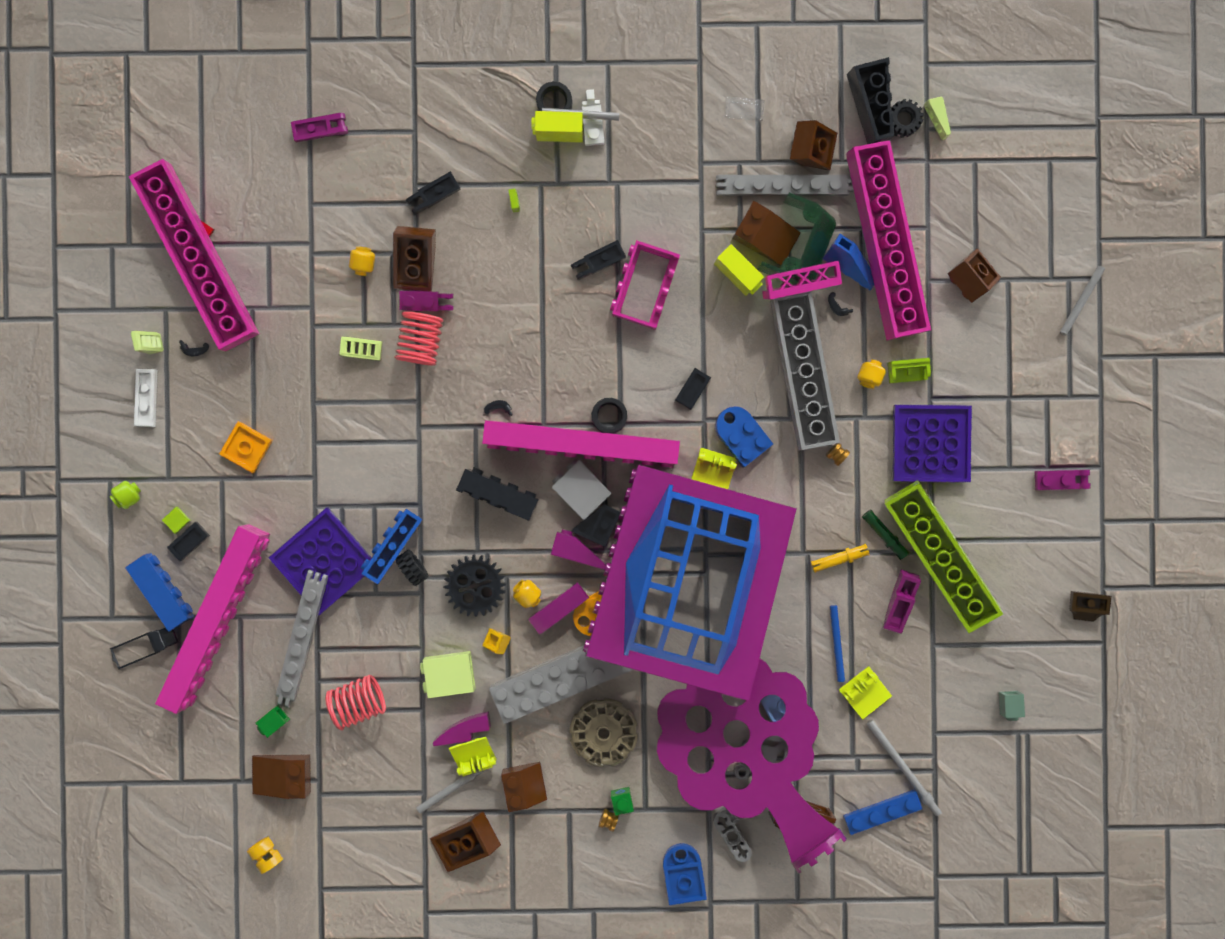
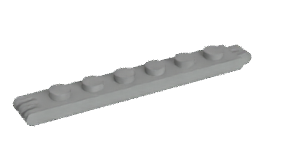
M716 175V180L724 181V183H716V188H724V190L716 191L717 196L850 195V192H854L853 186H850L852 184L850 175Z
M309 570L306 576L276 691V696L279 697L277 704L282 706L284 699H286L285 707L287 708L290 707L292 701L295 702L328 580V575L324 574L321 581H319L321 577L319 572H316L314 579H312L314 573L312 570Z

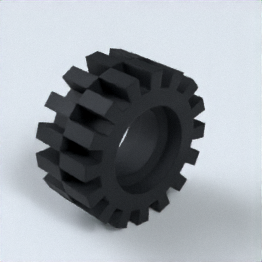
M903 99L891 107L893 111L894 136L900 135V138L909 137L920 128L924 120L922 119L924 113L920 112L922 108L921 106L917 107V102L913 104L912 100L906 101V99ZM899 113H909L912 119L909 125L900 124L898 121Z
M406 550L395 559L399 569L402 570L401 572L414 586L419 585L429 577L424 565L421 564V561L418 560L412 551Z

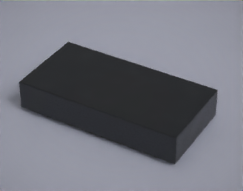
M694 368L675 401L691 410L711 377Z
M196 521L167 548L180 562L210 535Z

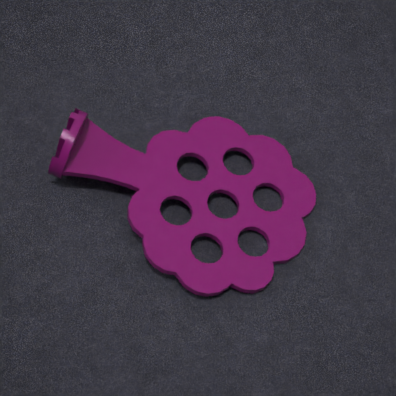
M760 658L750 699L740 706L728 705L720 693L688 684L686 689H676L669 692L660 701L657 716L662 733L657 742V754L664 768L677 775L678 789L682 798L690 806L699 810H714L724 806L731 814L740 818L755 817L761 814L767 807L782 832L791 864L798 873H801L800 867L807 863L811 867L817 864V856L824 851L827 855L831 854L834 851L833 845L840 838L843 842L846 841L847 838L840 828H837L816 812L791 784L792 781L800 780L806 776L812 768L814 761L812 744L819 732V720L815 711L807 704L806 689L795 675L787 672L773 673L768 664ZM768 695L779 696L786 705L784 716L776 722L765 720L759 712L761 700ZM695 706L707 708L712 716L711 726L702 733L692 731L686 723L688 711ZM733 720L742 721L749 728V740L742 747H732L724 739V728ZM770 736H779L788 745L787 757L779 763H771L763 757L761 746L763 741ZM697 746L708 748L714 756L713 767L706 773L694 772L688 764V755ZM734 762L746 764L752 772L751 783L744 789L732 788L726 781L725 772L729 765Z

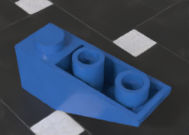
M839 234L827 250L823 260L827 263L839 261L841 272L871 291L874 281L870 266L857 245L842 234Z

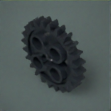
M473 554L471 560L468 556H465V562L458 559L459 566L452 564L451 566L454 571H447L450 577H446L444 580L449 582V584L443 586V588L449 589V592L445 596H451L448 603L455 602L453 609L460 607V614L466 610L468 617L471 612H474V616L477 617L480 611L485 616L486 609L491 613L493 611L492 605L494 607L499 606L496 600H503L500 594H505L506 591L501 589V587L507 584L501 582L505 575H499L502 568L495 569L497 562L491 565L490 557L483 561V555L476 559V555ZM478 569L486 571L485 578L481 579L477 576L476 572ZM460 574L467 576V584L459 582L458 577ZM491 579V583L480 585L477 590L470 588L462 592L459 591L460 588L472 585L473 581L480 583ZM489 587L492 590V595L489 597L484 596L482 589ZM471 593L474 597L473 602L465 601L464 594Z

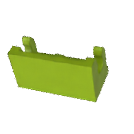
M930 358L898 360L887 363L889 384L928 380V377H931Z

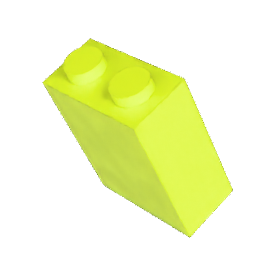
M535 111V117H532L531 120L533 135H536L537 141L583 142V112Z
M732 244L717 257L714 265L745 296L749 293L753 295L763 285L761 281L764 276Z

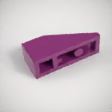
M562 529L561 532L557 531L551 555L605 570L606 563L576 536H573L572 531Z

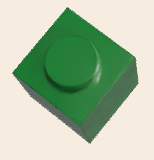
M277 705L256 722L257 729L268 738L287 723L290 718Z
M630 787L611 790L615 816L634 812Z

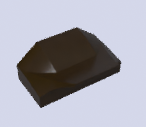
M1071 591L1069 610L1073 614V619L1094 622L1102 615H1110L1112 596Z

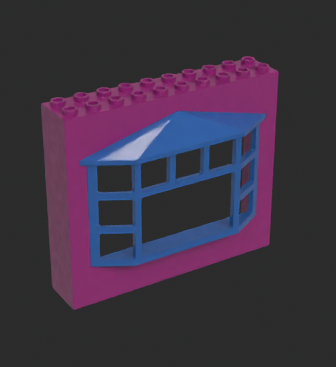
M638 465L636 469L632 470L628 483L632 485L631 488H627L624 501L627 504L626 507L622 506L618 519L622 520L621 526L617 525L613 538L617 539L616 544H612L608 557L612 559L610 563L606 564L603 576H607L606 581L600 585L598 594L602 596L600 602L596 601L593 613L596 614L595 621L591 620L588 632L591 633L590 640H585L583 652H586V657L749 701L797 508ZM672 500L694 506L690 526L668 520ZM700 508L722 513L719 533L697 528ZM729 516L751 522L748 541L726 536ZM666 526L688 532L682 556L660 551ZM695 534L745 548L724 635L672 621ZM657 557L680 563L674 587L651 581ZM649 588L672 594L665 619L643 613ZM641 619L663 625L657 648L634 642ZM671 627L693 634L686 656L663 650ZM699 636L722 642L715 664L692 658Z

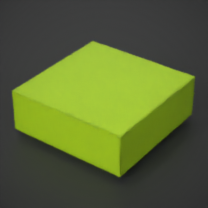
M509 189L513 213L520 212L517 190Z
M175 507L162 519L174 534L181 531L191 521L179 507Z

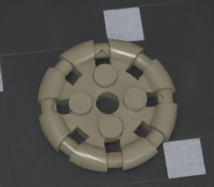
M604 698V700L597 701V699L591 700L580 707L581 710L572 718L569 730L572 736L570 742L579 757L582 756L586 763L597 767H603V765L614 766L627 759V755L630 751L633 752L638 740V733L636 732V726L638 725L632 712L624 708L619 701ZM598 708H605L606 713L598 714ZM616 712L622 715L619 720L614 717ZM586 715L591 718L588 723L583 720ZM602 728L607 729L609 736L601 738L598 734L599 730ZM623 728H628L629 733L623 734ZM585 732V738H579V733ZM620 743L625 746L622 750L617 748ZM588 747L594 750L591 754L586 751ZM602 752H610V757L603 758Z

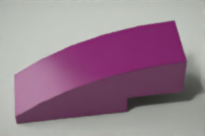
M900 570L883 624L884 629L902 634L915 603L914 597L921 583L918 574Z
M577 582L534 613L528 620L540 635L586 601L589 596Z
M489 711L469 716L454 723L435 738L433 746L472 741L473 733L489 731L491 728Z

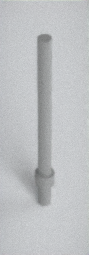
M870 720L867 726L921 796L920 799L924 805H927L935 816H939L942 812L933 801V796L930 792H926L876 723Z

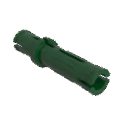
M871 509L862 516L886 543L885 546L890 548L900 560L909 554V551L901 544L899 538L889 531Z

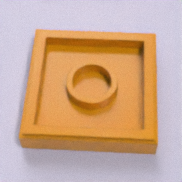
M238 421L219 455L245 470L255 473L273 440Z

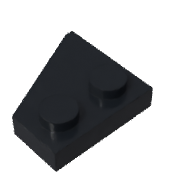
M603 504L575 526L572 532L605 547L617 523L620 511Z

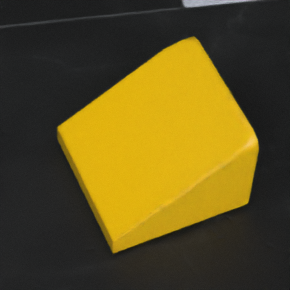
M489 628L482 646L496 654H504L511 637Z

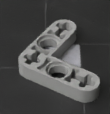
M723 807L713 816L715 827L735 858L740 862H746L751 858L752 852L735 823L743 818L731 814ZM722 816V818H725L728 826L726 829L722 822L717 823L719 821L718 817ZM731 831L738 834L737 839L734 841L727 839V834ZM740 844L741 848L746 850L745 856L739 854L740 852L736 845Z

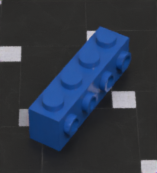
M405 509L404 512L399 511L394 518L396 523L393 528L388 527L383 534L385 539L382 544L377 543L372 550L374 555L371 560L366 559L360 569L363 570L361 574L378 585L423 519L408 509Z
M152 553L144 554L126 566L125 569L168 632L172 631L193 618V610L182 599L181 591L171 583V577L166 571H163L159 565V559L152 555Z

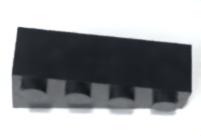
M889 57L853 66L846 74L867 144L889 141L894 136Z
M473 467L472 470H464L456 491L469 493L471 497L477 500H485L489 505L500 509L503 508L508 513L530 521L539 499L535 498L537 494L528 490L525 493L518 490L519 486L508 482V485L501 483V478L494 475L487 477L483 475V470Z

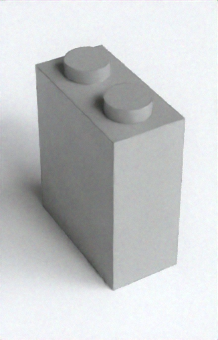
M574 460L566 467L568 472L563 476L560 473L552 481L554 483L552 488L585 520L612 493L580 460L578 462Z

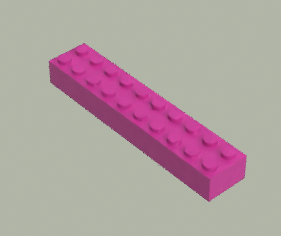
M890 140L853 147L846 153L886 341L930 331L931 326Z
M161 159L128 176L218 349L226 352L259 335V331L173 166L165 159Z
M485 420L482 444H487V448L499 450L500 446H507L506 450L518 452L519 448H526V452L537 454L539 450H545L546 455L556 456L558 452H563L565 457L576 458L577 454H582L584 459L595 460L596 456H601L603 461L615 462V458H620L622 463L634 464V460H639L641 465L653 466L654 462L661 463L660 467L673 468V464H678L680 441Z
M250 524L237 527L155 705L177 714L195 703L197 699L195 694L204 684L205 678L203 677L205 672H208L212 667V657L218 653L221 647L219 642L222 636L225 637L229 630L227 625L230 619H233L238 609H236V606L245 596L246 592L244 589L253 579L254 574L252 572L261 562L262 557L260 555L262 551L269 545V533Z

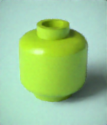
M123 481L111 489L112 495L109 497L118 508L128 509L140 500L138 493L141 490L135 482L130 484L128 481Z

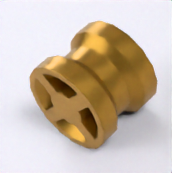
M837 443L828 451L826 457L834 460V464L839 466L847 458L850 451L844 450L841 444Z
M604 808L598 827H607L609 831L613 832L619 815L615 816V813H611L608 809Z

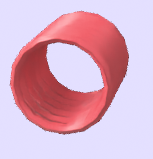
M405 311L401 313L404 318L425 321L435 325L402 320L400 322L402 325L419 327L433 332L400 328L401 332L417 334L431 339L399 335V339L410 340L429 346L398 342L396 343L398 346L427 353L397 349L396 353L409 356L396 355L394 357L401 361L435 366L437 361L432 357L438 355L434 350L439 348L435 343L441 341L437 336L442 334L439 328L443 327L441 324L444 322L443 319L416 312Z
M370 674L365 676L363 680L359 678L356 682H350L349 685L344 684L343 687L338 686L336 690H328L325 697L330 718L337 729L343 730L345 726L349 728L351 723L356 725L358 720L362 723L365 718L370 720L372 715L377 717L378 712L384 714L386 710L381 688L377 680ZM370 683L376 691V694L380 701L381 709L376 703ZM367 691H368L369 696H370V699H371V701H372V703H373L374 710L372 709V706H371V704H370V701H369V698H368V695H367ZM360 693L364 699L368 714L366 713L363 707ZM353 695H354V697H355V699H356V701H357V704H358V706H359L360 713H361V717H360V715H359V713H358V711H357V709H356V706H355V703H354V699H353ZM332 697L335 700L336 708L339 717L342 721V727L338 723V720L335 716L332 705ZM346 697H347V699H348V701H349V703H350V705H351V708H352V711H353V714H354V719L352 718V716H351V714H350V711H349V708H348V705H347V701H346ZM340 701H341V703H342V705H343V707H344L345 713H346V715H347L348 723H347L346 720H345L344 712H343L342 706H341V704H340Z

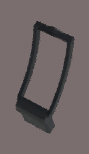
M165 627L110 648V651L112 653V660L116 663L119 670L160 653L165 648L179 642L174 630L168 632ZM147 635L154 653L120 667L113 649Z

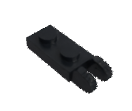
M450 171L417 190L418 192L408 197L406 202L407 204H412L422 197L424 202L412 210L415 215L458 192L461 188Z
M616 240L585 255L584 258L571 264L572 269H577L585 263L587 264L589 269L576 275L577 280H580L626 259V255L619 241Z

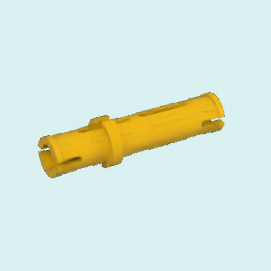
M866 544L811 561V566L814 573L848 561L852 563L854 562L853 560L869 556L870 554L869 550L860 552L868 548Z

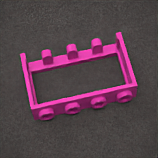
M636 240L635 245L631 244L628 256H631L629 264H624L622 274L625 276L623 282L619 281L616 292L619 295L617 300L613 299L610 310L613 311V317L615 316L656 330L680 254ZM640 251L669 259L649 322L620 313Z

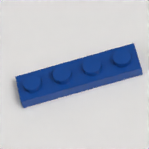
M914 789L843 816L850 835L922 810V806Z

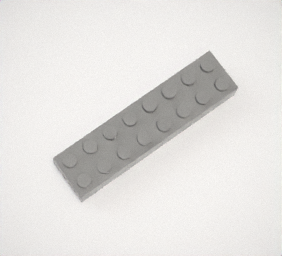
M808 291L771 299L770 304L798 450L840 443L812 292Z
M581 646L493 683L489 690L502 721L506 724L633 669L586 657V652H583L584 646Z

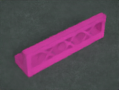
M839 261L765 276L767 290L762 291L763 299L771 300L841 285ZM834 266L835 276L827 277L824 275L828 267ZM810 271H815L819 274L816 280L809 281L806 278ZM796 274L801 279L798 284L792 285L788 281L792 275ZM778 278L783 282L779 288H772L771 279Z

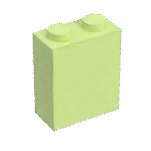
M471 651L425 657L423 663H420L421 674H425L423 690L424 693H427L428 698L470 693L476 689Z

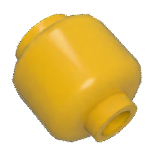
M356 246V249L350 252L349 268L354 270L356 275L366 276L367 272L374 270L375 254L371 252V248Z
M871 359L870 362H864L861 365L857 376L861 386L874 389L882 384L886 370L881 366V362Z
M521 580L514 586L513 598L522 607H535L541 601V590L531 580Z

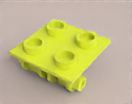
M700 448L692 480L728 489L733 472L736 469L737 460L735 457Z
M869 666L839 689L862 720L892 697Z
M486 737L477 738L449 748L458 766L457 772L459 776L462 775L464 777L472 774V769L476 773V766H478L479 771H482V768L485 770L496 765L497 759Z

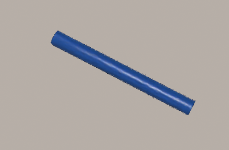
M831 605L830 615L837 681L845 682L837 605Z

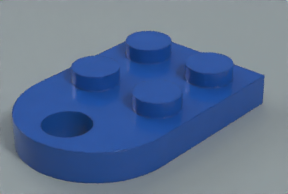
M729 407L718 415L715 423L716 433L742 468L746 467L773 445V442L744 408ZM726 413H730L734 418L731 424L724 420Z
M685 843L671 846L663 857L669 905L707 900L702 864L698 851L693 846ZM684 850L686 852L685 857L677 858L675 856L676 851Z

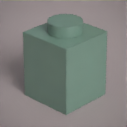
M1019 691L999 692L1000 715L1008 721H1017L1019 718L1025 717L1024 694Z

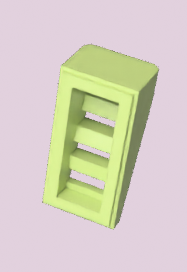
M942 97L929 99L925 102L924 108L941 140H944L951 134L944 99Z
M131 331L135 351L154 354L164 350L160 333Z
M341 337L340 356L381 360L382 341ZM348 342H351L350 353L347 352ZM356 343H359L358 354L355 353ZM364 344H367L366 355L363 354ZM372 345H375L374 356L371 355Z

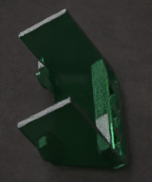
M789 192L783 203L803 210L804 219L814 224L801 260L795 257H788L782 262L780 268L762 261L757 270L772 275L821 264L836 227L835 218L818 203ZM810 271L806 278L809 281L815 280L817 273ZM794 274L788 282L798 284L801 278Z

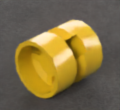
M269 836L263 838L247 850L251 859L257 861L256 867L261 874L269 871L283 860L279 851L273 849L274 844ZM268 853L269 857L263 859L262 857Z

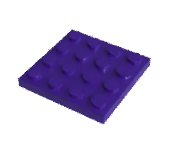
M893 405V481L971 482L972 406Z
M326 507L268 558L301 596L309 570L314 571L312 579H314L316 572L321 573L319 581H321L324 574L328 575L319 616L365 577L361 574L363 570L360 568L366 559L371 560L372 557L334 513Z

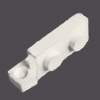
M594 89L586 90L587 101H582V110L602 112L600 100H595ZM583 119L585 146L603 145L602 120Z

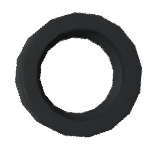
M547 82L538 90L536 96L538 111H542V108H545L543 99L546 93L554 90L561 92L565 97L566 103L563 109L572 110L573 100L571 92L561 82Z
M615 398L599 400L594 405L591 413L594 426L600 432L610 434L620 431L625 426L628 418L625 405ZM605 405H614L621 413L619 423L613 427L603 426L598 419L599 410Z

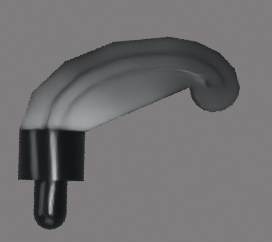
M835 292L829 294L828 303L833 313L838 316H846L853 312V309H841L834 299L836 296Z
M182 340L179 341L180 349L187 356H200L209 349L208 343H204L203 347L189 348L187 343L184 344Z
M503 400L488 403L484 408L485 414H489L492 409L503 408L509 416L513 415L511 412L512 408Z

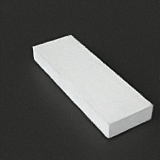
M136 369L134 426L156 427L158 370Z

